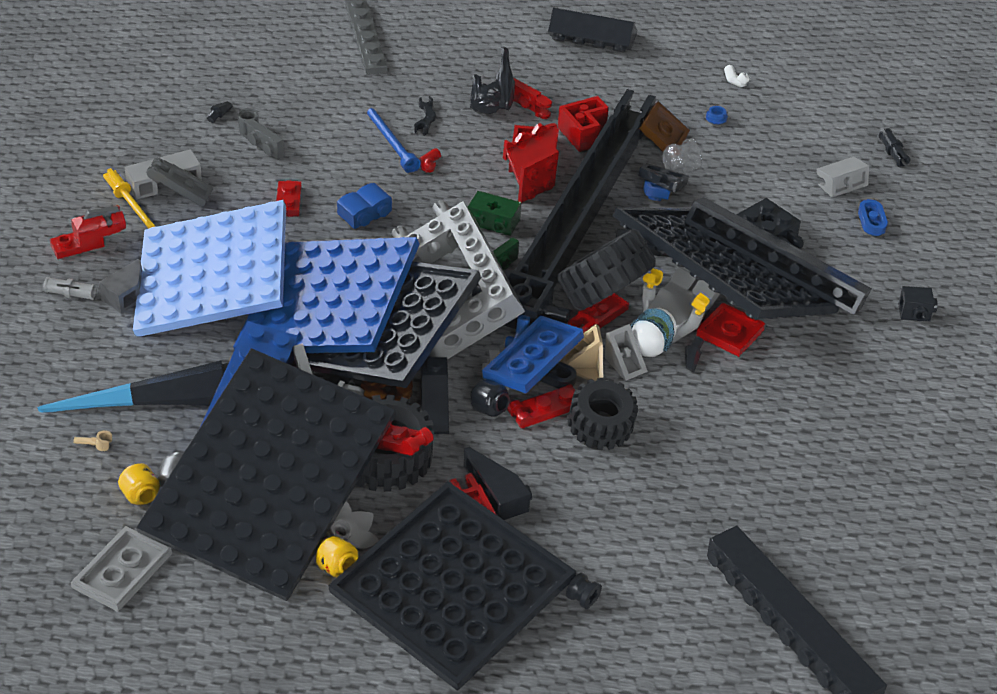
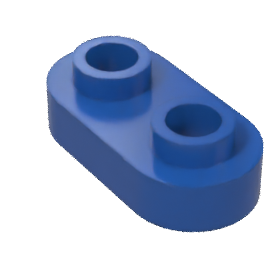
M863 200L858 210L863 230L873 236L883 235L886 232L888 222L882 204L876 200Z

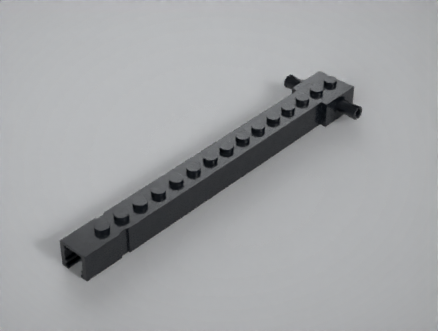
M627 89L614 109V114L607 120L515 270L507 269L505 272L525 310L521 315L530 317L529 326L540 316L565 324L569 321L571 310L553 305V291L558 282V274L567 267L636 149L639 139L643 137L644 134L639 128L655 104L656 96L648 95L640 108V111H642L640 113L630 110V100L633 97L634 90ZM479 284L472 291V297L482 292ZM517 317L504 324V326L516 329Z

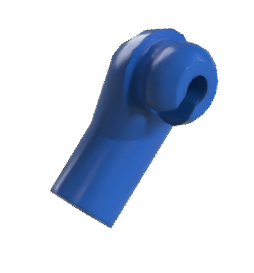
M520 315L517 317L515 337H506L505 348L529 327V316Z

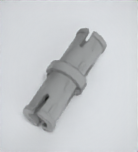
M46 277L43 285L44 292L62 294L66 298L74 296L93 300L97 294V286L95 284L79 283L75 279L70 278L61 280Z

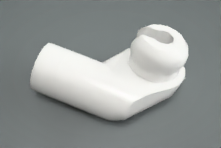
M728 65L724 69L727 81L733 85L745 87L750 80L749 76L745 75L744 72L738 76L732 65Z

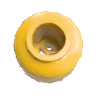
M142 463L127 467L121 473L118 480L122 493L131 504L144 505L152 502L160 489V482L148 465Z
M331 536L325 539L318 547L316 553L318 567L335 578L358 560L356 547L338 536Z

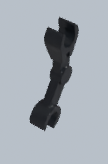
M430 96L429 102H423L422 98H419V107L424 110L426 116L414 124L415 134L417 130L423 129V136L427 135L430 124L436 119V114L432 109L433 98Z

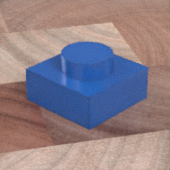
M645 181L643 191L649 199L654 201L669 199V190L652 182Z

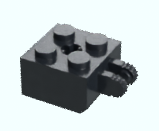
M768 198L736 214L799 249L804 245L802 238L798 236L801 220Z

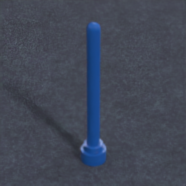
M368 109L367 114L400 156V164L405 172L417 171L421 164L418 157L406 151L375 109Z

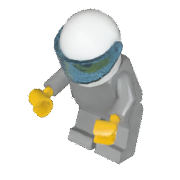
M678 266L669 283L662 287L655 297L656 286L661 283L663 272L654 268L651 269V274L646 273L643 276V281L646 282L643 286L642 295L643 312L630 325L641 355L644 357H655L664 351L667 352L671 343H675L698 329L702 319L707 315L720 293L709 289V284L705 281L692 277L690 271L685 267Z

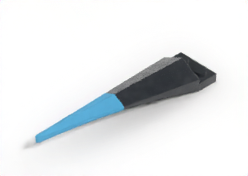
M222 360L61 400L37 408L39 412H56L130 405L210 406L229 363L222 364Z

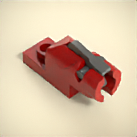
M119 205L88 210L85 215L71 219L73 233L51 238L50 245L57 259L105 247L104 236H109L126 229L124 214L120 211Z

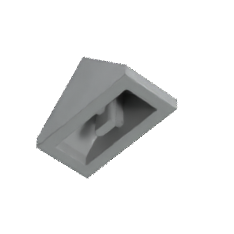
M630 324L606 333L605 359L624 381L648 372Z

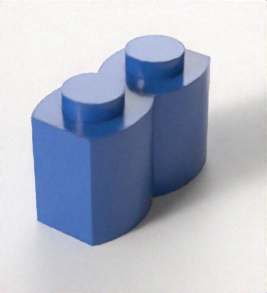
M376 183L367 184L357 192L348 193L337 201V214L354 229L367 226L373 219L385 217L392 211V198Z

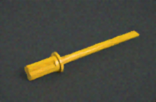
M107 169V173L103 174V177L113 189L114 195L117 198L124 197L148 229L156 227L130 195L131 185L128 182H124L116 170Z

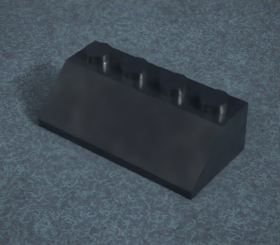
M553 7L548 33L550 36H553V40L564 42L565 39L573 40L572 43L584 45L586 42L593 44L595 48L605 49V46L613 47L614 51L624 53L625 50L631 51L637 35V29L632 21Z

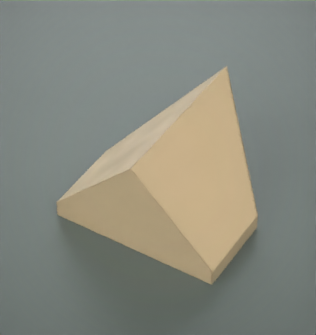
M596 324L584 332V338L560 360L572 366L576 370L577 376L587 380L593 379L594 381H597V378H603V342L600 327Z

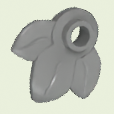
M346 501L326 536L327 538L338 536L354 545L358 550L370 548L378 542V538L369 532L374 515L371 512L364 511L352 512L351 507ZM336 531L341 532L344 536L338 535Z

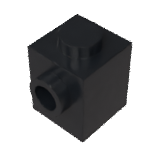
M902 286L898 302L901 320L930 321L932 313H936L938 301L933 296L932 288Z

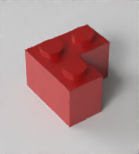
M599 96L559 106L558 129L579 152L588 150L608 120L609 107Z

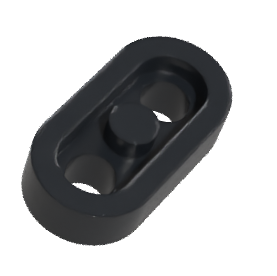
M559 361L540 381L558 389L568 385L574 386L577 373L572 366Z

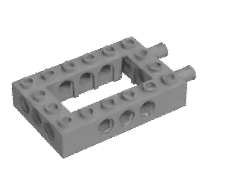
M439 200L438 203L441 208L439 209L436 203H434L432 208L437 216L435 219L409 235L404 226H397L400 233L398 234L394 228L392 236L393 238L417 237L420 245L413 262L433 264L439 258L448 253L451 254L454 252V249L460 247L470 268L480 272L482 278L478 284L482 292L463 304L430 353L431 357H447L449 359L518 317L525 310L479 224L464 201L449 209L446 201Z

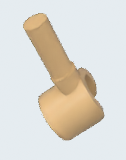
M105 430L98 432L96 438L74 437V443L93 445L99 451H107L109 443L112 442V433Z

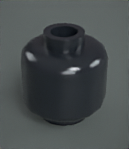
M482 380L471 391V405L479 413L490 417H497L505 412L509 406L510 397L508 390L500 383Z

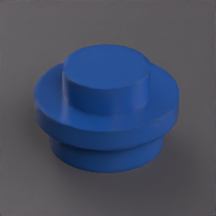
M712 106L706 113L707 121L713 124H723L728 118L726 109L721 106Z

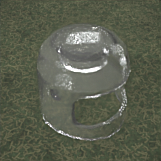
M693 138L684 140L682 145L670 144L663 151L662 160L665 169L687 174L701 168V152Z

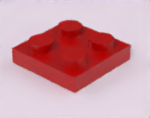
M722 303L698 327L696 336L740 357L764 331L766 323L752 319L744 312Z

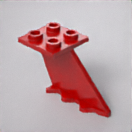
M539 123L529 134L522 131L514 141L504 140L503 159H509L519 184V202L523 203L528 199L531 200L536 195L549 191L555 186L559 151L555 149L557 124L555 123L545 126Z

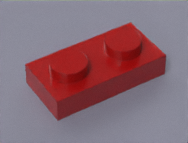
M278 181L276 201L284 200L286 217H299L301 181Z

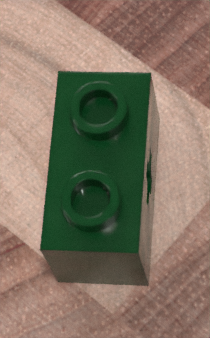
M477 191L467 206L480 228L511 236L521 220L522 202L482 191Z

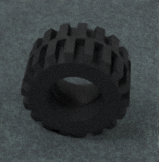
M597 378V381L590 379L587 380L586 384L582 383L579 385L578 390H575L568 415V426L571 427L572 435H577V440L580 443L586 442L587 447L597 446V450H603V446H607L608 450L614 449L615 444L620 447L623 445L624 440L628 441L638 413L636 396H632L633 392L629 388L625 389V385L621 382L617 384L613 379L606 381L603 378ZM594 411L606 412L610 414L611 417L598 415Z

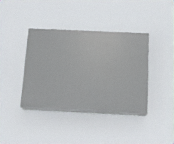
M125 526L71 581V588L119 612L172 555V548Z

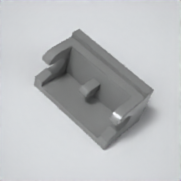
M850 157L817 168V174L825 180V183L822 182L818 185L832 198L868 186L869 165L855 157Z

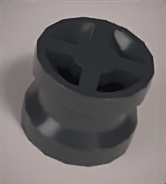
M580 572L570 582L566 590V597L570 600L579 601L581 607L589 609L600 596L602 585L595 581H589L588 576Z

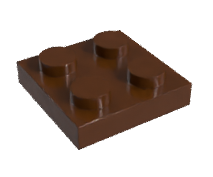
M659 101L652 106L639 128L647 138L651 139L670 158H673L678 153L690 132Z

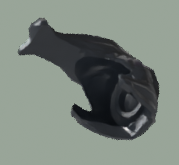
M501 47V66L494 82L488 85L482 84L481 76L477 74L473 76L470 108L474 112L493 114L499 109L508 111L513 104L515 81L510 68L509 50L506 47Z

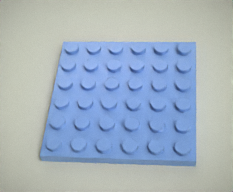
M284 200L145 229L141 257L140 293L136 299L133 325L135 336H145L283 307L286 205Z

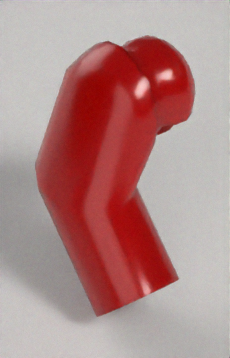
M437 148L420 157L422 171L426 173L434 171L436 167V162L434 161L441 158V152Z

